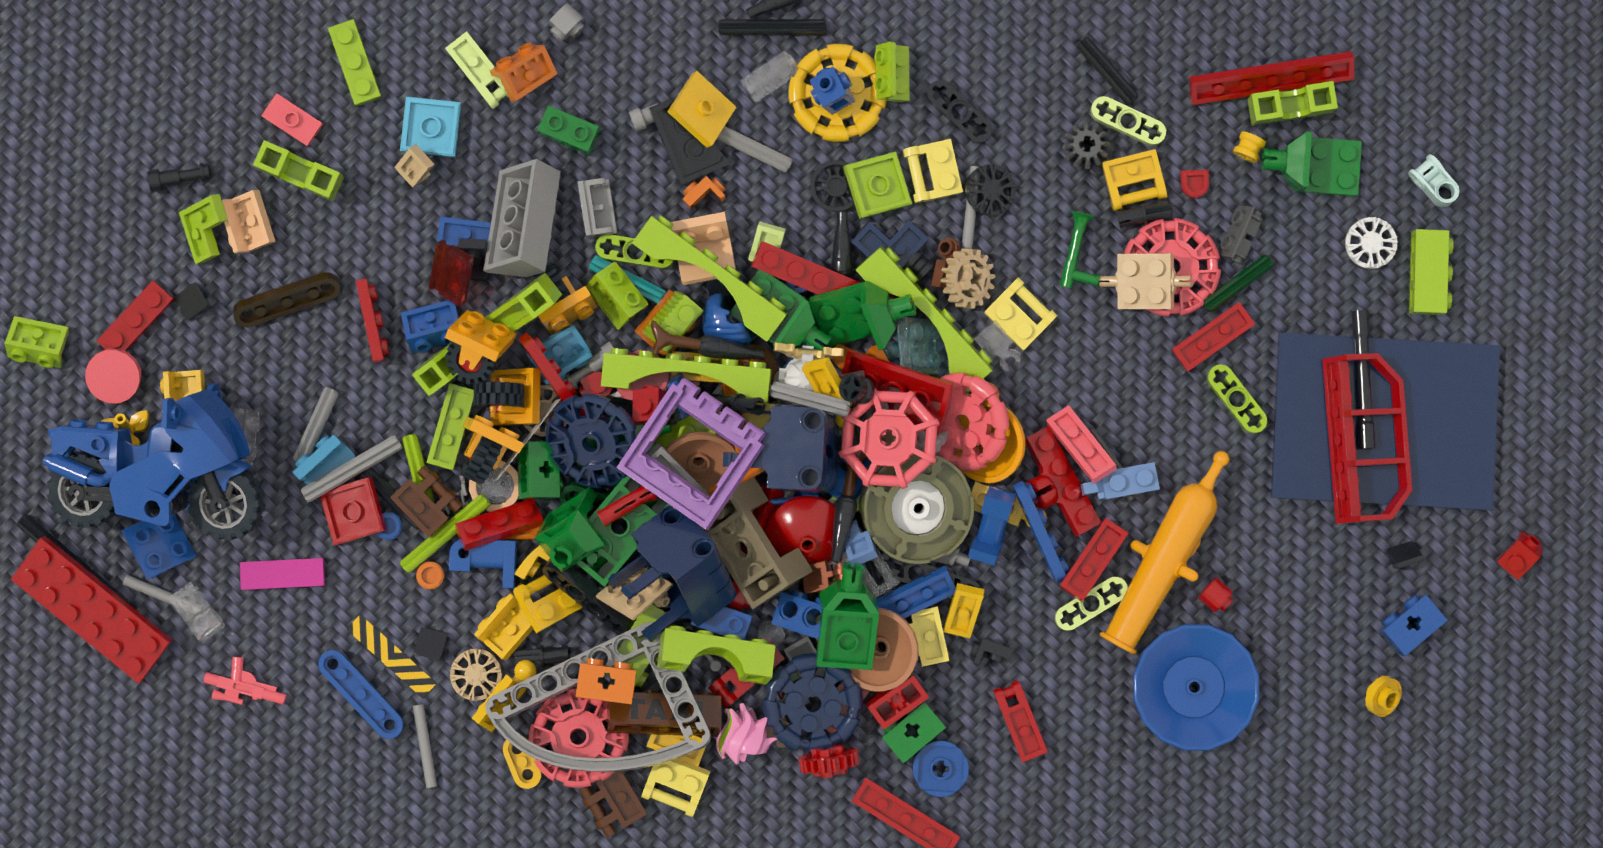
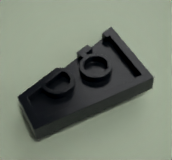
M673 97L648 109L679 184L683 185L731 164L714 143L708 148L705 147L667 112L676 99Z

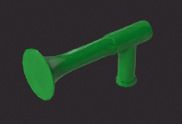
M1069 210L1074 217V231L1060 286L1072 289L1073 281H1079L1097 287L1100 278L1099 274L1095 275L1076 270L1085 228L1089 221L1097 216Z

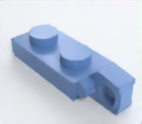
M1155 462L1120 468L1095 484L1092 482L1081 484L1082 496L1097 493L1098 499L1104 500L1160 490Z

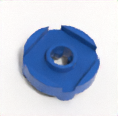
M947 741L931 742L922 747L915 756L913 762L914 778L919 787L932 796H950L963 786L968 777V761L962 750L953 743ZM938 761H944V766L949 768L948 772H943L942 777L937 776V772L933 771V765H938Z

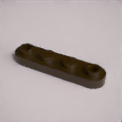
M323 272L237 302L233 308L234 320L239 326L249 328L330 301L340 293L339 280L333 273Z

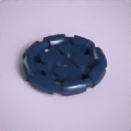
M585 393L583 397L571 396L556 406L553 410L554 416L550 417L547 423L546 444L550 445L552 451L550 456L555 465L565 476L570 475L576 480L575 483L595 489H601L604 485L612 487L618 485L623 478L628 476L616 468L619 463L614 459L618 457L622 460L636 439L635 430L637 427L630 415L621 406L616 407L610 403L611 399ZM580 408H584L586 415L581 416ZM605 412L612 418L610 419L607 416H602V414ZM563 421L570 425L569 428L564 426ZM624 434L626 441L620 442L618 435ZM586 437L594 438L598 447L592 448L589 446ZM561 443H564L565 449H562ZM576 460L584 465L582 470L574 466ZM603 469L604 474L602 475L598 470Z
M816 653L791 658L792 661L784 667L782 665L778 667L765 687L768 690L766 698H763L764 717L767 718V725L773 728L774 736L778 741L795 751L798 749L806 750L809 754H811V749L823 748L826 750L842 740L844 742L848 740L860 722L858 716L860 709H863L862 690L859 682H855L851 676L852 671L846 668L817 667ZM816 667L825 669L824 678L814 676ZM799 671L802 677L792 682L789 676ZM842 681L846 688L838 692L834 684ZM778 692L787 693L785 702L777 701ZM810 696H817L821 701L819 708L814 711L808 710L805 707V701ZM841 704L849 706L847 715L840 714ZM785 715H788L791 723L787 726H784L780 720ZM833 724L837 731L827 736L824 729ZM802 730L811 732L810 740L800 738Z

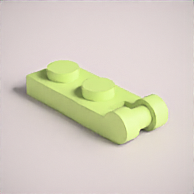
M467 31L445 48L492 109L499 105L498 102L502 98L508 97L500 78L490 74V70L494 68V65ZM495 81L499 88L490 93L486 87Z

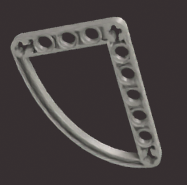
M653 622L639 625L493 695L488 699L485 707L496 729L517 749L541 762L574 771L619 772L659 765L706 747L711 739L710 730L681 671L657 668L655 665V657L659 654L660 637L663 632L656 636L657 638L654 642H649L647 639L641 641L644 647L640 649L633 637L635 634H638L639 639L644 637L641 631ZM622 640H630L633 643L631 653L622 655L618 652V645ZM597 652L606 653L608 656L606 666L613 667L615 662L625 663L645 653L685 740L659 750L617 758L573 757L552 752L528 741L516 732L506 719L577 686L578 678L571 679L567 674L569 666L572 664L580 665L581 662L586 663L587 658H593ZM547 676H554L557 679V686L553 691H546L542 687V681ZM674 677L682 681L680 691L676 693L669 692L666 687L668 680ZM522 688H528L532 692V698L527 703H520L517 700V693ZM511 694L512 701L517 708L512 709V705L509 704L503 708L504 713L501 715L497 712H492L496 701L504 704L509 701L506 696ZM683 703H690L694 707V713L689 718H682L678 714V708ZM698 717L700 722H696L695 725L700 732L705 731L701 743H698L696 740L691 741L690 737L694 733L690 725L686 729L683 726L684 724L692 723Z

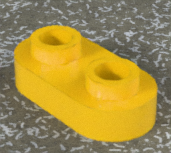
M506 740L503 744V754L515 783L524 789L535 787L542 777V772L534 763L536 759L523 752L520 754L514 753L513 745ZM525 769H530L533 772V777L530 780L523 777Z

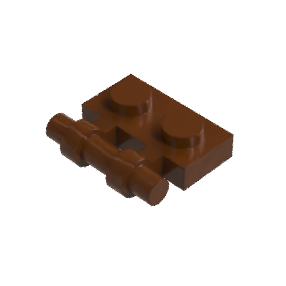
M424 465L417 472L424 480L420 485H417L410 478L390 498L430 538L449 519L442 510L448 505L456 513L463 504L456 498L457 494L452 489L449 491L439 480L440 476L435 471L431 472ZM430 487L441 497L436 504L425 494Z
M623 771L614 772L604 781L601 779L596 781L600 791L595 794L590 787H583L579 790L584 798L582 801L586 808L589 807L597 820L595 822L599 830L602 829L607 838L616 833L611 824L613 821L618 819L621 826L625 828L648 814ZM604 797L613 810L608 815L605 814L598 802Z

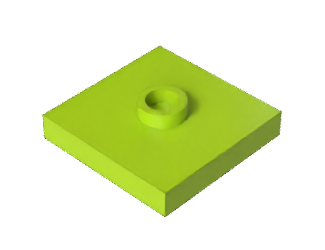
M896 152L851 163L843 167L859 219L912 204Z

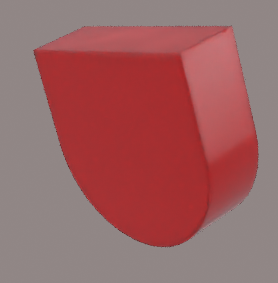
M1209 170L1180 171L1182 192L1192 199L1202 197L1209 188Z

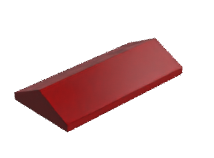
M852 349L847 350L842 374L864 370L865 377L873 382L877 391L908 393L911 390L915 392L918 400L935 419L939 420L940 425L937 426V435L940 434L950 407L953 383ZM887 402L888 410H899L902 403ZM909 407L905 415L914 425L923 423Z

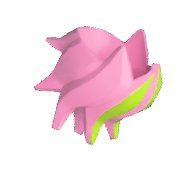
M741 703L740 711L737 710L735 712L732 708L725 709L727 722L716 738V748L722 759L726 758L725 755L728 754L737 765L740 760L745 762L747 754L757 755L766 753L771 743L777 740V738L767 737L766 717L758 720L754 709L751 707L748 712L745 704Z

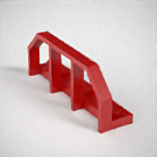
M1379 353L1346 354L1324 358L1322 363L1336 524L1392 520L1412 492L1403 379ZM1369 360L1391 384L1393 408L1352 410V394L1349 379L1350 367L1348 361ZM1393 415L1397 458L1356 460L1357 451L1355 448L1353 416ZM1397 464L1398 492L1381 515L1361 516L1357 466Z

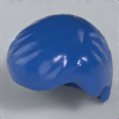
M716 293L711 295L707 299L702 312L704 335L718 336L744 345L750 344L753 341L752 331L745 327L742 322L737 323L738 319L729 314L731 310L724 307V294Z

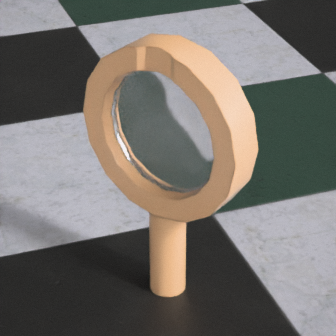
M500 461L496 470L492 469L489 477L482 485L469 480V492L472 500L480 494L485 495L491 503L486 509L489 512L513 505L519 499L518 472L510 464L498 480L492 481L506 464L503 461Z

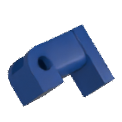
M989 486L981 510V514H983L981 523L971 545L968 558L995 566L1004 544L1006 527L1017 494Z
M460 540L454 542L451 546L449 571L472 572V568L503 569L502 588L514 589L516 587L515 572L517 571L518 542L497 540L468 550L469 555L466 558L461 556V551L464 547Z

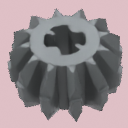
M1083 122L1082 131L1074 125L1071 128L1074 135L1066 133L1064 137L1070 143L1064 144L1062 149L1072 151L1066 156V160H1071L1075 157L1077 160L1074 163V167L1078 168L1081 161H1084V168L1088 170L1091 165L1090 160L1098 167L1101 164L1098 157L1106 158L1108 156V153L1102 149L1108 148L1110 142L1101 141L1107 133L1103 131L1097 135L1095 133L1098 129L1097 124H1094L1091 131L1088 130L1087 122ZM1084 140H1088V144L1092 143L1093 145L1088 152H1084V147L1081 149L1079 146Z

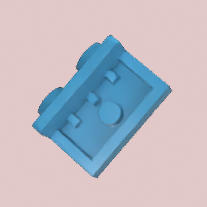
M573 322L558 333H554L542 341L547 349L543 354L548 361L553 358L562 370L558 375L562 380L566 377L567 372L573 368H582L590 361L589 358L593 356L590 347ZM528 355V357L530 358V360L532 361V363L534 364V366H535L536 368H538V367L536 366V364L533 362V360L531 359V357ZM540 371V375L542 376L544 383L548 385V381L545 379V377Z
M326 435L315 445L318 449L311 456L305 454L295 463L297 468L293 473L299 480L304 481L308 485L356 456L338 436L333 435L329 437Z

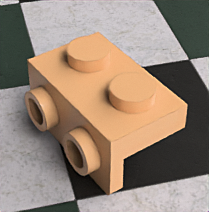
M259 190L249 191L233 199L222 200L228 219L224 222L228 233V241L234 253H250L276 242Z

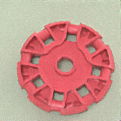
M1173 218V221L1159 219L1138 230L1139 234L1134 240L1130 239L1124 254L1174 253V260L1179 264V271L1176 273V276L1192 275L1193 280H1182V282H1193V284L1197 282L1201 287L1196 294L1189 289L1190 287H1177L1174 295H1179V302L1174 303V309L1146 310L1157 315L1169 317L1170 314L1178 313L1180 316L1187 315L1201 308L1204 305V299L1216 291L1221 276V269H1218L1220 255L1212 238L1202 233L1198 225L1180 218ZM1174 231L1175 240H1165V232ZM1190 238H1193L1199 244L1195 249L1186 243ZM1147 240L1154 245L1149 252L1142 247ZM1198 260H1207V270H1199Z
M961 372L947 374L940 379L953 383L952 397L940 434L946 431L948 436L946 443L935 454L954 464L960 471L980 470L986 467L987 462H994L1006 445V429H1009L1007 408L1004 401L1001 402L996 395L997 390L983 378L976 375L970 377L967 373ZM967 387L970 388L972 394L966 393ZM986 400L991 406L988 412L982 404ZM962 414L969 419L968 429L960 424V416ZM992 427L995 428V433H990ZM980 444H981V445L983 446V448H984L982 453L980 452L979 448L977 447V446L980 445ZM958 449L963 450L961 457L957 456Z
M569 689L566 691L567 693L557 697L554 696L545 701L536 712L537 718L534 724L530 725L528 737L530 742L541 748L551 744L555 753L582 758L622 757L623 753L627 752L629 734L607 733L603 723L607 721V701L576 697L577 689ZM571 703L573 710L563 713L561 707ZM589 703L597 706L594 714L585 711ZM547 720L555 722L552 731L544 728ZM582 730L586 733L585 742L579 745L572 743V733ZM606 744L614 747L611 755L603 753ZM539 760L534 761L538 769L553 782L558 780L563 782L564 786L573 788L592 786L591 783L600 779L604 781L614 773H586L574 770L566 772L561 770L560 767H555Z

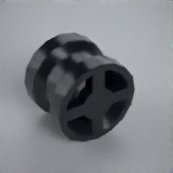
M919 249L903 266V269L905 270L908 267L919 279L916 281L919 284L936 263L932 260H927L924 257V252Z
M848 374L841 380L839 393L844 400L863 405L870 402L873 398L875 387L869 378Z

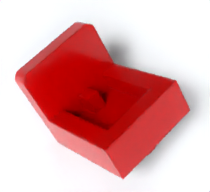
M646 385L643 389L633 390L632 420L636 425L646 424L666 394L659 386Z
M1522 531L1518 535L1517 540L1498 558L1497 563L1519 580L1540 559L1543 547L1535 536L1528 535Z

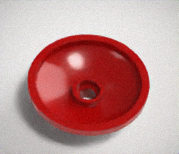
M799 496L779 505L771 514L766 526V536L779 557L799 548L809 565L823 561L830 562L831 566L834 565L835 562L830 560L832 555L835 505L826 499L816 496ZM809 540L812 542V544L806 546L803 544V542Z

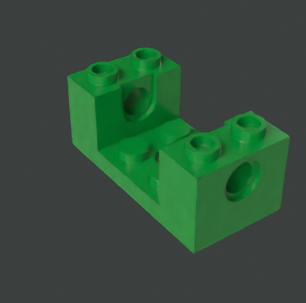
M629 476L619 482L588 519L606 544L577 562L582 569L604 587L610 584L609 577L613 573L617 574L625 567L624 564L637 550V545L631 533L660 513L665 507L670 506V504L657 496V500H649L621 517L628 525L626 532L623 534H615L611 528L612 523L605 527L597 511L602 510L642 486Z

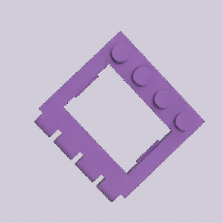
M683 378L678 386L672 383L616 468L695 523L709 530L765 447L761 441L766 433L751 422H748L743 430H741L745 418L729 407H725L719 415L718 413L723 403L705 391L696 399L701 389L686 378ZM677 407L742 450L736 460L731 462L717 483L718 487L711 497L646 454Z

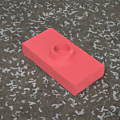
M277 93L261 115L264 119L309 147L323 126V123Z

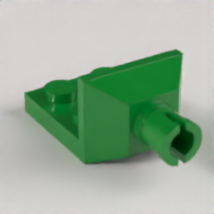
M1305 132L1284 150L1264 148L1262 152L1264 162H1261V169L1282 172V177L1299 193L1357 197L1362 141L1312 137V132Z
M758 270L751 281L764 290L761 295L770 301L774 297L785 305L784 312L788 314L769 341L773 345L774 343L795 344V346H801L802 344L814 346V350L823 351L824 346L816 342V339L828 345L832 337L815 326L816 320L809 300L772 275ZM736 303L729 314L744 323Z
M869 281L812 296L809 301L820 330L832 337L827 347H833L873 335L878 350H883L896 329V321L904 317L916 315L914 300L910 301L912 300L911 294L890 299L887 291Z
M588 487L549 512L535 536L536 541L560 572L565 571L606 544L587 517V513L594 507L592 504L597 496L593 488Z
M847 562L842 565V581H835L819 593L822 613L816 666L872 670L879 611L874 594L862 583L865 567L862 564L854 563L853 571L851 569V562Z

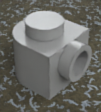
M566 3L549 20L552 27L550 32L560 42L564 39L566 40L570 35L574 38L584 28L582 24L584 17L569 3Z

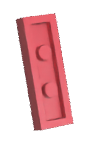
M1069 405L1046 420L1047 426H1050L1052 432L1093 484L1117 470L1114 461Z

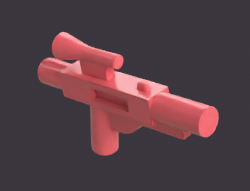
M232 657L231 678L208 672L204 676L203 683L226 689L225 694L214 689L212 700H226L242 705L243 699L239 698L241 693L252 696L253 700H258L259 698L282 705L286 701L287 694L277 692V687L257 682L253 674L243 671L244 657Z

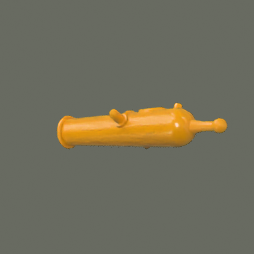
M1225 451L1216 452L1213 457L1214 462L1204 478L1198 484L1192 483L1183 486L1179 490L1151 544L1146 545L1138 540L1131 542L1132 550L1141 554L1143 559L1105 632H1100L1102 638L1135 655L1137 651L1134 648L1176 579L1184 577L1192 582L1198 579V573L1187 567L1186 563L1196 552L1201 538L1215 517L1218 505L1213 488L1222 468L1229 463L1228 453Z

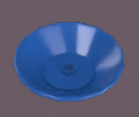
M1183 624L1161 633L1143 651L1133 674V700L1142 722L1160 741L1184 751H1210L1232 742L1250 724L1259 702V674L1250 652L1232 634L1211 625ZM1192 682H1196L1199 685V689L1195 693L1189 689V685Z

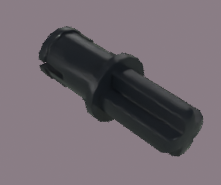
M1168 201L1146 206L1142 203L1140 207L1117 210L1120 228L1140 223L1147 225L1149 221L1169 218L1173 215L1171 203Z
M541 645L537 649L514 651L515 665L519 661L529 660L535 665L545 667V664H557L570 659L569 646L544 648V645Z

